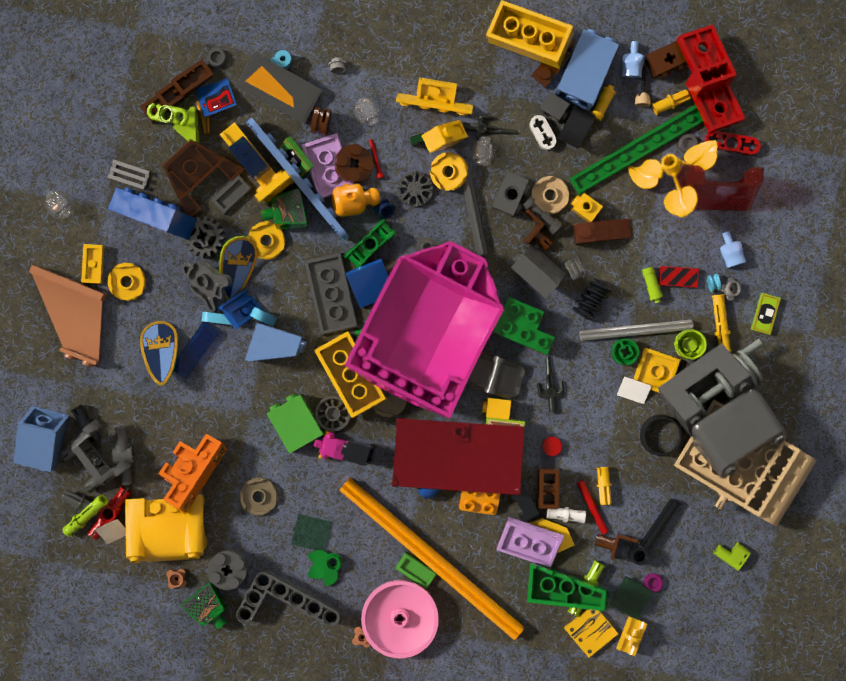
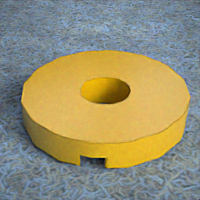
M446 152L438 155L433 160L430 177L438 188L452 191L460 188L466 182L468 166L460 155ZM448 166L453 168V174L450 177L445 175V169Z
M260 222L252 227L248 238L256 244L258 249L257 257L260 259H274L281 254L285 247V234L282 229H276L275 223ZM265 235H269L272 239L269 246H263L261 243V239Z
M122 263L115 266L109 273L107 284L109 291L120 300L130 301L142 295L146 288V277L141 268L135 264ZM126 276H129L132 280V284L129 287L122 285V279Z

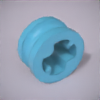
M714 274L713 277L708 275L709 291L721 290L719 275Z

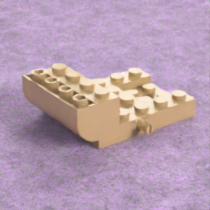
M713 400L706 411L707 416L724 405ZM691 437L674 466L717 491L720 498L714 506H719V509L722 510L727 500L733 501L777 527L817 460L786 441L780 445H771L767 442L740 459L737 471L733 475L721 479L693 444V437Z

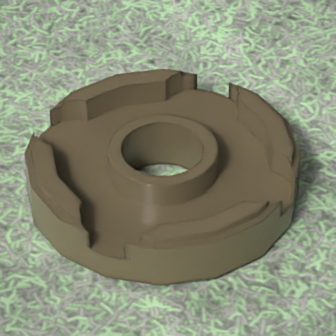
M263 477L248 480L240 491L242 507L255 516L269 513L278 501V491L275 485ZM256 491H261L264 494L263 501L257 502L254 499Z

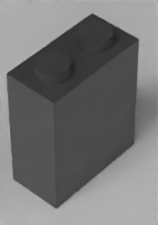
M533 244L528 248L524 246L514 257L513 261L515 263L511 267L545 298L553 292L566 275Z

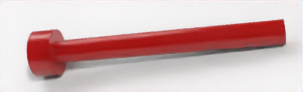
M370 139L369 143L378 172L376 176L377 179L384 178V173H381L373 139Z

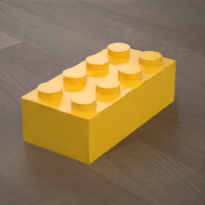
M501 0L486 37L490 44L559 69L574 36V29L569 24Z
M347 331L314 351L350 416L355 418L387 399L381 388L344 366L355 345L353 338Z

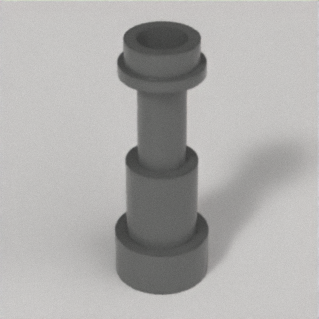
M528 197L522 205L525 209L529 208L545 223L546 230L553 235L561 227L562 223L557 218L554 219L547 211H543L534 203V198Z

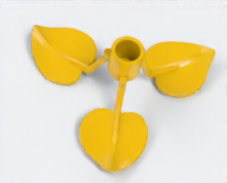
M707 141L691 147L684 155L685 162L681 158L677 159L673 154H668L662 159V164L657 160H646L640 167L629 166L630 177L638 187L652 189L658 185L659 178H663L664 172L673 176L677 190L670 191L666 195L664 205L669 213L681 218L686 217L696 207L697 194L690 186L681 189L676 176L681 170L680 164L687 168L693 166V169L697 172L711 169L717 160V141Z

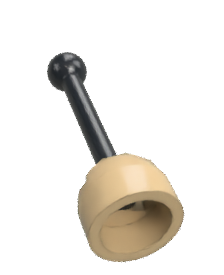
M644 61L642 68L641 92L635 98L636 107L650 106V96L645 92L647 61Z

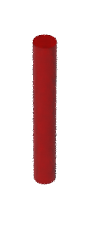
M584 480L577 482L602 535L608 533L609 530Z

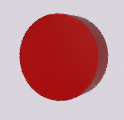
M551 436L543 441L542 448L547 455L555 456L560 453L562 444L558 438Z

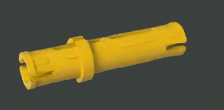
M713 295L717 330L715 336H717L718 345L722 343L731 352L729 340L731 332L728 330L725 295Z

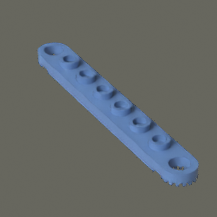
M251 117L246 122L334 231L339 234V237L343 241L347 239L349 235L335 220L337 217L336 213L331 207L326 209L323 205L325 200L319 193H313L311 190L313 185L307 178L302 179L299 176L301 171L295 163L290 165L286 160L289 157L282 148L278 150L274 145L277 141L270 133L266 135Z

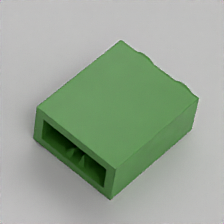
M296 393L287 397L286 403L280 405L278 402L269 408L270 412L267 413L289 454L324 434L303 395L297 396Z

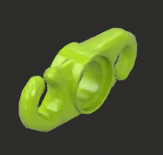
M155 103L150 104L147 108V115L155 121L175 123L177 125L180 123L183 126L189 119L188 112L183 108L168 105L161 106L160 104L155 105ZM156 106L158 111L153 115L152 109ZM167 109L171 111V117L168 120L164 116ZM182 113L184 119L179 122L178 116Z

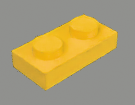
M83 244L82 283L102 284L104 245Z

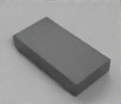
M238 175L211 201L225 215L252 188Z

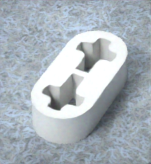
M541 115L534 116L530 121V129L539 146L544 150H551L556 144V137L545 117ZM535 120L543 122L541 126L543 129L542 132L538 127L535 128L533 126L535 124ZM544 133L547 138H552L551 146L542 143L545 140L543 137Z

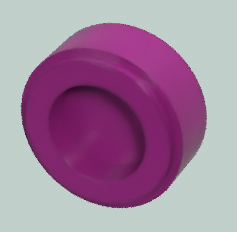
M649 573L645 576L643 585L647 591L656 593L662 589L663 580L658 574Z

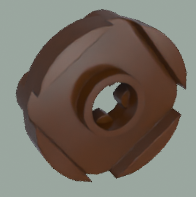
M353 144L343 147L336 154L334 167L337 175L343 181L360 183L371 174L374 162L370 153L364 147H361L359 144ZM351 159L353 161H357V169L355 167H350Z

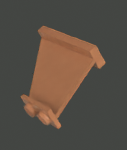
M32 265L29 272L32 273L63 346L60 348V351L65 353L64 356L69 359L75 360L78 358L83 360L82 364L86 366L100 365L103 301H105L107 294Z

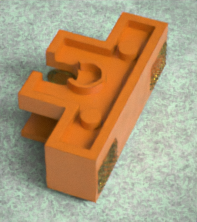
M208 434L204 436L196 450L180 441L172 452L178 457L173 467L165 463L159 472V475L165 478L164 480L173 484L163 500L171 507L186 514L228 450L224 444Z

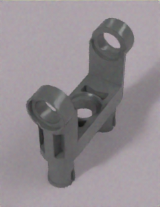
M97 420L82 429L83 432L71 441L70 446L66 450L61 452V457H64L66 454L68 455L63 459L66 462H70L77 456L90 473L92 478L84 483V489L90 485L86 490L89 493H92L100 485H106L131 467L126 460L110 469L88 440L100 430L101 425ZM89 457L94 460L95 464L90 461Z

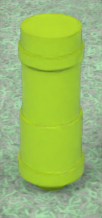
M654 268L643 269L642 272L650 301L654 300L655 303L661 302L660 298L664 296L658 284Z

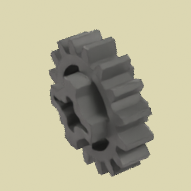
M204 216L203 220L197 217V222L194 225L189 240L184 242L185 245H190L187 250L190 252L194 251L193 255L197 257L200 255L201 258H206V254L212 258L213 252L219 254L218 248H223L224 246L221 244V241L226 240L222 236L225 230L220 229L222 224L216 223V219H209L207 216ZM206 225L212 226V227L214 228V230H212V229L208 230V228L206 227ZM201 244L204 250L199 249L196 245Z

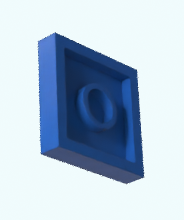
M382 259L346 272L360 308L376 302L389 277Z

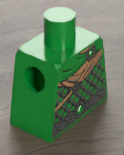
M300 188L271 198L272 208L261 210L263 222L275 220L276 229L307 228Z
M211 582L207 583L180 605L203 627L210 621H212L217 629L227 623L220 614L227 606L217 587Z

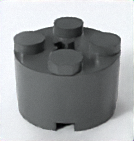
M226 548L219 551L208 565L209 581L223 590L237 588L245 580L249 572V563L246 556L235 548ZM227 565H230V573L225 568Z

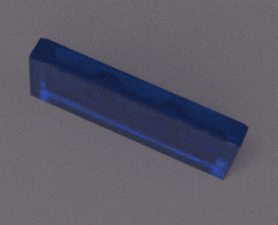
M203 322L176 359L174 371L184 379H187L220 332Z

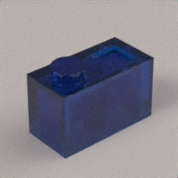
M244 136L229 147V150L255 181L270 170V167Z

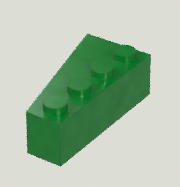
M530 563L528 603L606 611L608 609V589L552 568Z

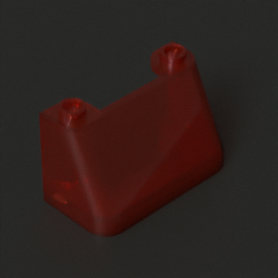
M685 165L677 174V179L681 189L690 186L695 190L697 204L694 210L746 211L752 207L763 183L764 168L753 167L746 170L739 181L709 182L705 181V173L700 166Z

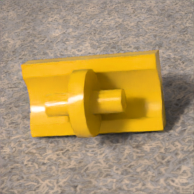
M628 616L616 649L635 656L647 623Z

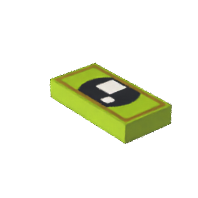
M765 293L760 294L751 330L771 335L781 298Z

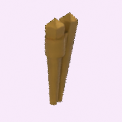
M197 99L196 104L204 135L210 134V115L204 117L199 100Z

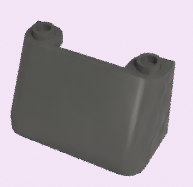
M753 388L699 421L692 429V436L696 449L723 479L737 471L740 459L767 442L771 445L783 443L787 438V432L760 392Z

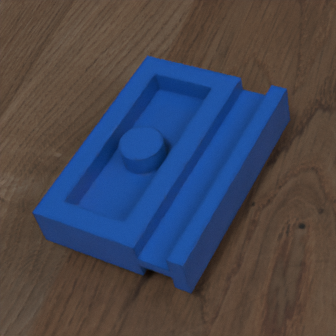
M247 289L232 297L218 308L223 310L224 316L236 330L253 319L250 314L254 307L263 310L252 295L249 296L247 294Z

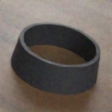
M654 415L648 418L641 427V444L646 451L653 455L665 456L671 454L681 443V429L677 422L667 415ZM655 420H670L679 430L678 443L668 453H657L650 449L646 443V429Z

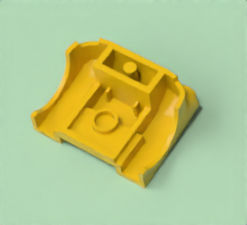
M203 495L196 497L186 514L171 507L163 499L145 500V498L125 500L126 559H129L130 563L199 559L207 547L203 520L205 503Z

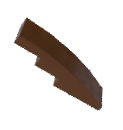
M201 59L173 78L170 84L156 92V96L141 105L140 108L150 122L154 123L155 120L150 119L147 115V108L150 104L155 103V105L175 107L200 88L214 74L203 59ZM156 106L152 109L153 115L158 111Z

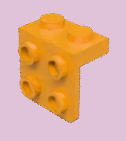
M462 491L459 509L495 515L498 510L500 494Z

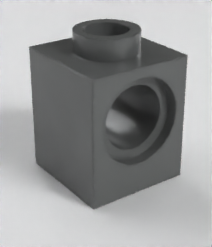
M549 92L539 108V112L558 123L560 119L564 120L570 111L567 109L569 103Z

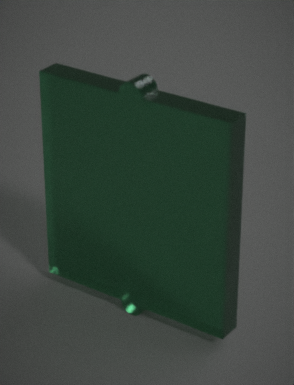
M298 514L296 526L293 528L294 534L291 545L312 550H324L326 540L329 538L328 532L331 521Z
M625 576L609 605L620 610L622 614L625 613L637 619L654 592L643 586L641 582H636Z

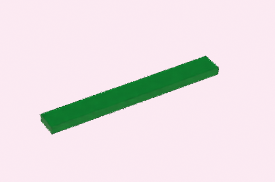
M696 105L569 178L578 195L703 123Z

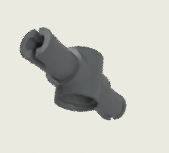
M126 426L116 427V445L112 451L114 465L127 460L132 467L136 460L133 457L135 449L128 443ZM131 467L121 474L122 485L133 484Z

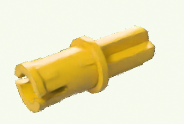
M683 90L671 96L667 95V98L652 103L651 106L655 115L670 108L675 109V106L690 100V94L687 90Z
M597 467V487H599L600 504L610 505L612 503L610 490L612 484H610L609 467Z

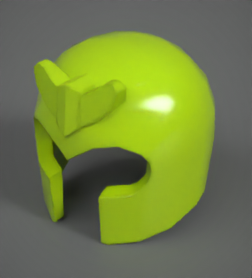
M694 329L680 332L674 342L677 354L688 360L697 359L702 356L707 346L706 339L702 333Z

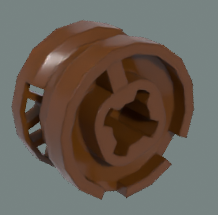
M315 107L311 123L312 134L321 133L322 136H327L332 110H322L321 107Z

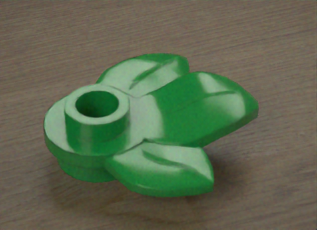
M315 550L309 553L308 558L313 564L309 569L308 577L313 579L323 578L326 586L335 583L338 578V571L343 565L342 557L337 553L328 554L324 550ZM335 559L337 564L331 565L330 560Z

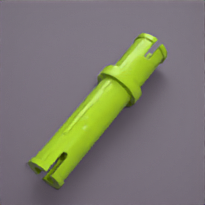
M98 495L82 512L72 517L71 522L63 527V533L68 537H72L76 531L84 528L87 522L108 504V499L104 495Z
M594 560L588 575L584 576V581L597 585V580L605 565L599 564L598 561ZM571 607L568 610L569 613L575 614L577 617H579L582 611L580 608Z

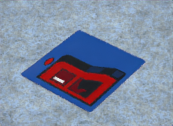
M228 78L196 90L204 117L236 105Z

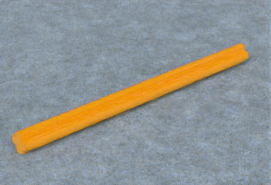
M349 478L339 491L513 640L524 630L523 625L355 481Z

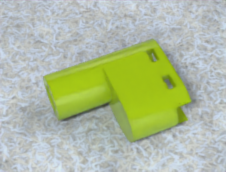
M739 542L735 544L731 551L722 545H718L714 551V555L737 571L751 554Z

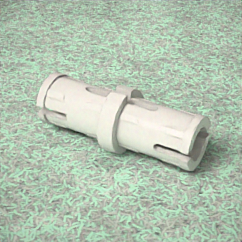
M569 507L547 509L546 518L563 520V522L585 523L586 511L569 509Z

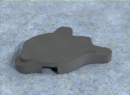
M186 262L182 266V271L186 279L189 278L191 286L189 288L205 302L209 312H216L219 308L216 297L222 299L226 296L225 287L232 283L231 277L220 273L208 262Z

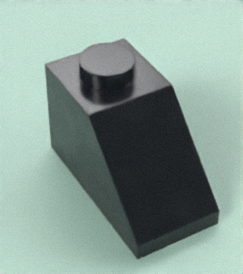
M349 440L347 444L344 443L341 454L344 455L343 460L367 466L371 462L375 445Z

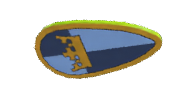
M236 236L228 240L220 254L219 272L229 275L232 279V283L225 287V299L227 301L242 292L257 260L258 249L256 244L245 236Z
M156 321L150 323L142 331L140 347L148 373L159 386H164L174 371L178 351V334L170 323Z

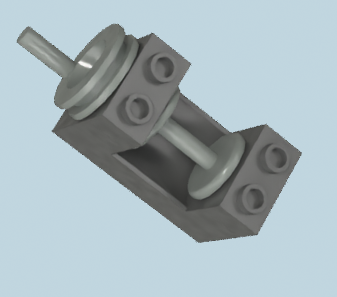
M759 339L743 350L737 351V355H732L721 343L658 387L664 404L691 437H693V427L707 416L702 404L722 390L730 398L734 397L736 399L743 393L756 387L757 382H763L760 372L748 357L749 354L763 345Z

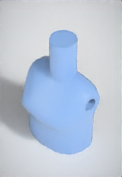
M637 41L631 42L630 53L624 54L622 57V77H642L645 57L643 54L638 53L639 42Z
M730 231L722 233L726 244L721 246L720 251L725 260L726 267L730 268L746 263L741 242L733 241Z

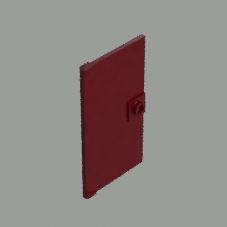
M397 418L392 487L428 488L520 496L524 427Z

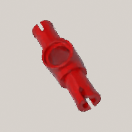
M121 486L115 497L110 499L108 504L99 511L96 523L87 533L90 537L94 535L92 538L98 540L100 535L95 529L119 517L120 511L123 508L122 505L131 495L129 490L126 491L127 488ZM107 508L113 511L112 518L106 515Z

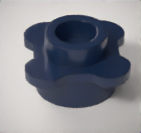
M384 198L378 206L374 207L373 211L375 214H379L381 219H388L393 215L395 206L390 204L387 198Z

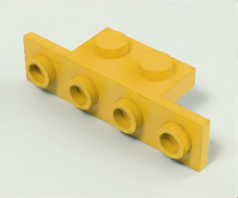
M419 77L417 96L398 93L396 97V102H400V105L411 106L412 104L418 105L421 109L436 108L440 112L455 111L463 116L472 114L473 105L454 102L457 83Z

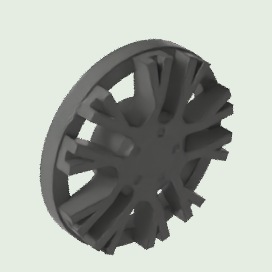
M418 171L406 173L398 183L397 191L399 198L410 207L425 205L433 194V184L430 178ZM412 175L413 181L409 182L406 177ZM416 175H419L418 181H415ZM422 177H424L427 180V182L424 184L420 183ZM402 182L408 183V187L403 185ZM430 185V188L423 189V186ZM400 188H406L408 191L401 194ZM422 192H429L428 198H425ZM410 194L411 196L405 200L404 197ZM418 196H421L423 200L422 203H420ZM412 197L416 198V204L410 203Z
M327 396L316 406V421L320 427L327 431H339L350 421L351 416L349 412L348 416L341 415V412L347 410V408L344 407L341 410L338 408L343 404L339 396ZM328 399H330L332 403V406L330 407L327 402ZM334 399L340 400L338 406L334 405ZM322 403L327 405L326 410L319 408ZM318 412H325V415H318ZM326 417L327 422L323 425L320 419ZM342 417L346 420V422L343 423L339 420V418ZM329 420L332 421L331 428L327 427ZM334 421H338L341 426L335 428Z

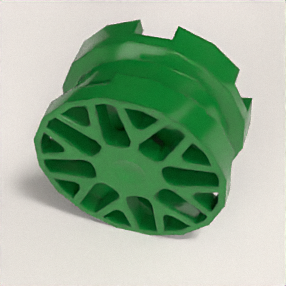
M631 339L617 340L611 347L612 359L620 365L633 364L639 356L638 345Z

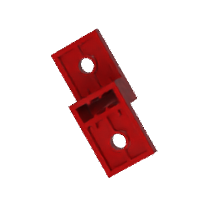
M712 24L679 35L676 40L692 72L686 81V86L708 133L710 134L743 122L746 118L730 87L737 74L714 25ZM698 46H705L707 48V52H701ZM715 106H721L724 113L717 112Z

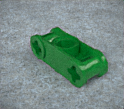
M384 218L357 245L352 247L344 257L351 260L356 266L355 269L359 268L384 244L390 241L397 234V231H393ZM369 239H374L376 242V246L372 250L366 247V242Z

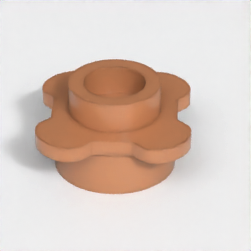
M179 569L178 571L169 570L167 572L168 587L170 589L179 586L183 588L187 585L184 569Z
M356 627L352 643L355 646L363 645L366 648L369 647L370 644L364 635L363 629Z

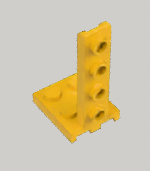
M235 122L220 134L261 185L256 190L258 193L255 197L264 206L268 205L271 198L280 195L290 184L295 183L286 171L283 173L281 171L278 173L273 171Z

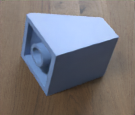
M257 323L245 360L256 361L299 356L300 353H304L307 342L304 341L305 337Z
M32 406L18 423L14 463L24 467L36 468L44 472H51L58 462L69 415Z

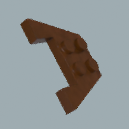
M189 139L162 164L185 214L194 217L202 207L189 193L209 174L219 167L233 181L244 170L242 166L192 139Z

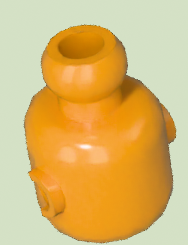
M346 183L344 186L336 187L332 191L333 208L339 217L362 214L366 210V205L376 206L380 203L379 191L377 188H370L368 191H364L360 184L349 185Z

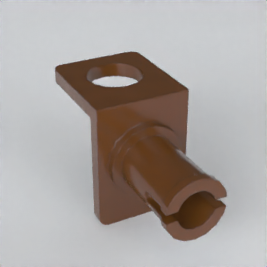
M525 209L523 212L537 224L523 242L528 244L531 240H534L544 250H547L550 247L548 245H551L553 240L541 231L545 223L530 210Z
M617 533V537L612 539L597 534L596 540L599 541H595L594 546L611 550V559L613 560L619 538L635 543L639 542V538Z

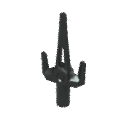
M480 115L477 124L462 122L465 130L476 132V139L480 142L491 143L490 139L483 138L484 134L518 135V131L485 124V120H494V116ZM492 128L499 131H488L487 129Z
M546 356V390L542 392L540 383H537L538 396L540 398H548L549 413H556V397L564 395V384L561 380L560 390L555 388L549 356ZM549 375L551 378L552 387H549Z

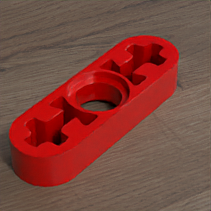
M715 131L710 134L707 133L704 138V142L711 141L709 138L713 135L719 140L725 136L723 147L721 146L722 142H717V150L749 156L758 153L761 148L760 141L757 138ZM729 138L736 139V148H730L727 145ZM741 139L744 140L743 144H749L752 141L756 148L749 151V147L743 146L742 150H740L742 145Z

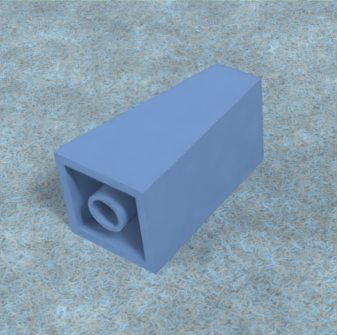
M583 29L555 95L564 101L589 111L596 100L619 44H616V41L610 37L603 38L598 36V33L592 29Z

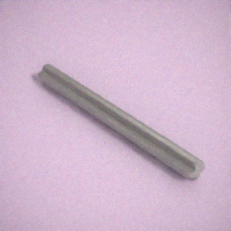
M692 320L581 330L579 331V337L581 341L675 332L693 329L694 325Z

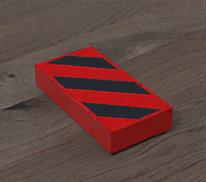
M660 266L659 285L698 288L699 268Z

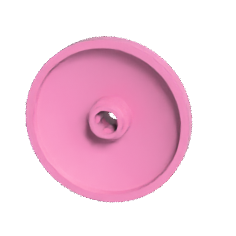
M407 580L389 581L373 590L364 604L361 617L362 629L369 644L379 653L392 658L412 657L426 649L436 635L439 620L437 606L432 596L422 586ZM398 614H402V617L404 618L402 620H398Z

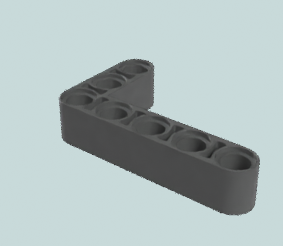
M267 569L261 570L257 574L236 613L239 622L244 624L251 622L268 593L327 626L337 625L341 616V612L336 606ZM266 575L269 578V583H262L260 576ZM279 584L284 585L286 592H279L276 586ZM257 592L260 595V599L253 600L251 593ZM296 593L301 594L303 601H295L293 595ZM317 603L320 609L314 611L311 609L310 604ZM248 609L251 613V616H243L242 610ZM334 612L337 618L330 620L327 617V613Z

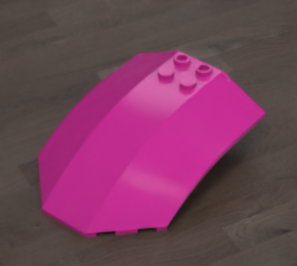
M452 241L399 257L344 366L375 386L413 405L450 419L470 374L504 311L502 304L499 302L493 278L489 274L486 259Z

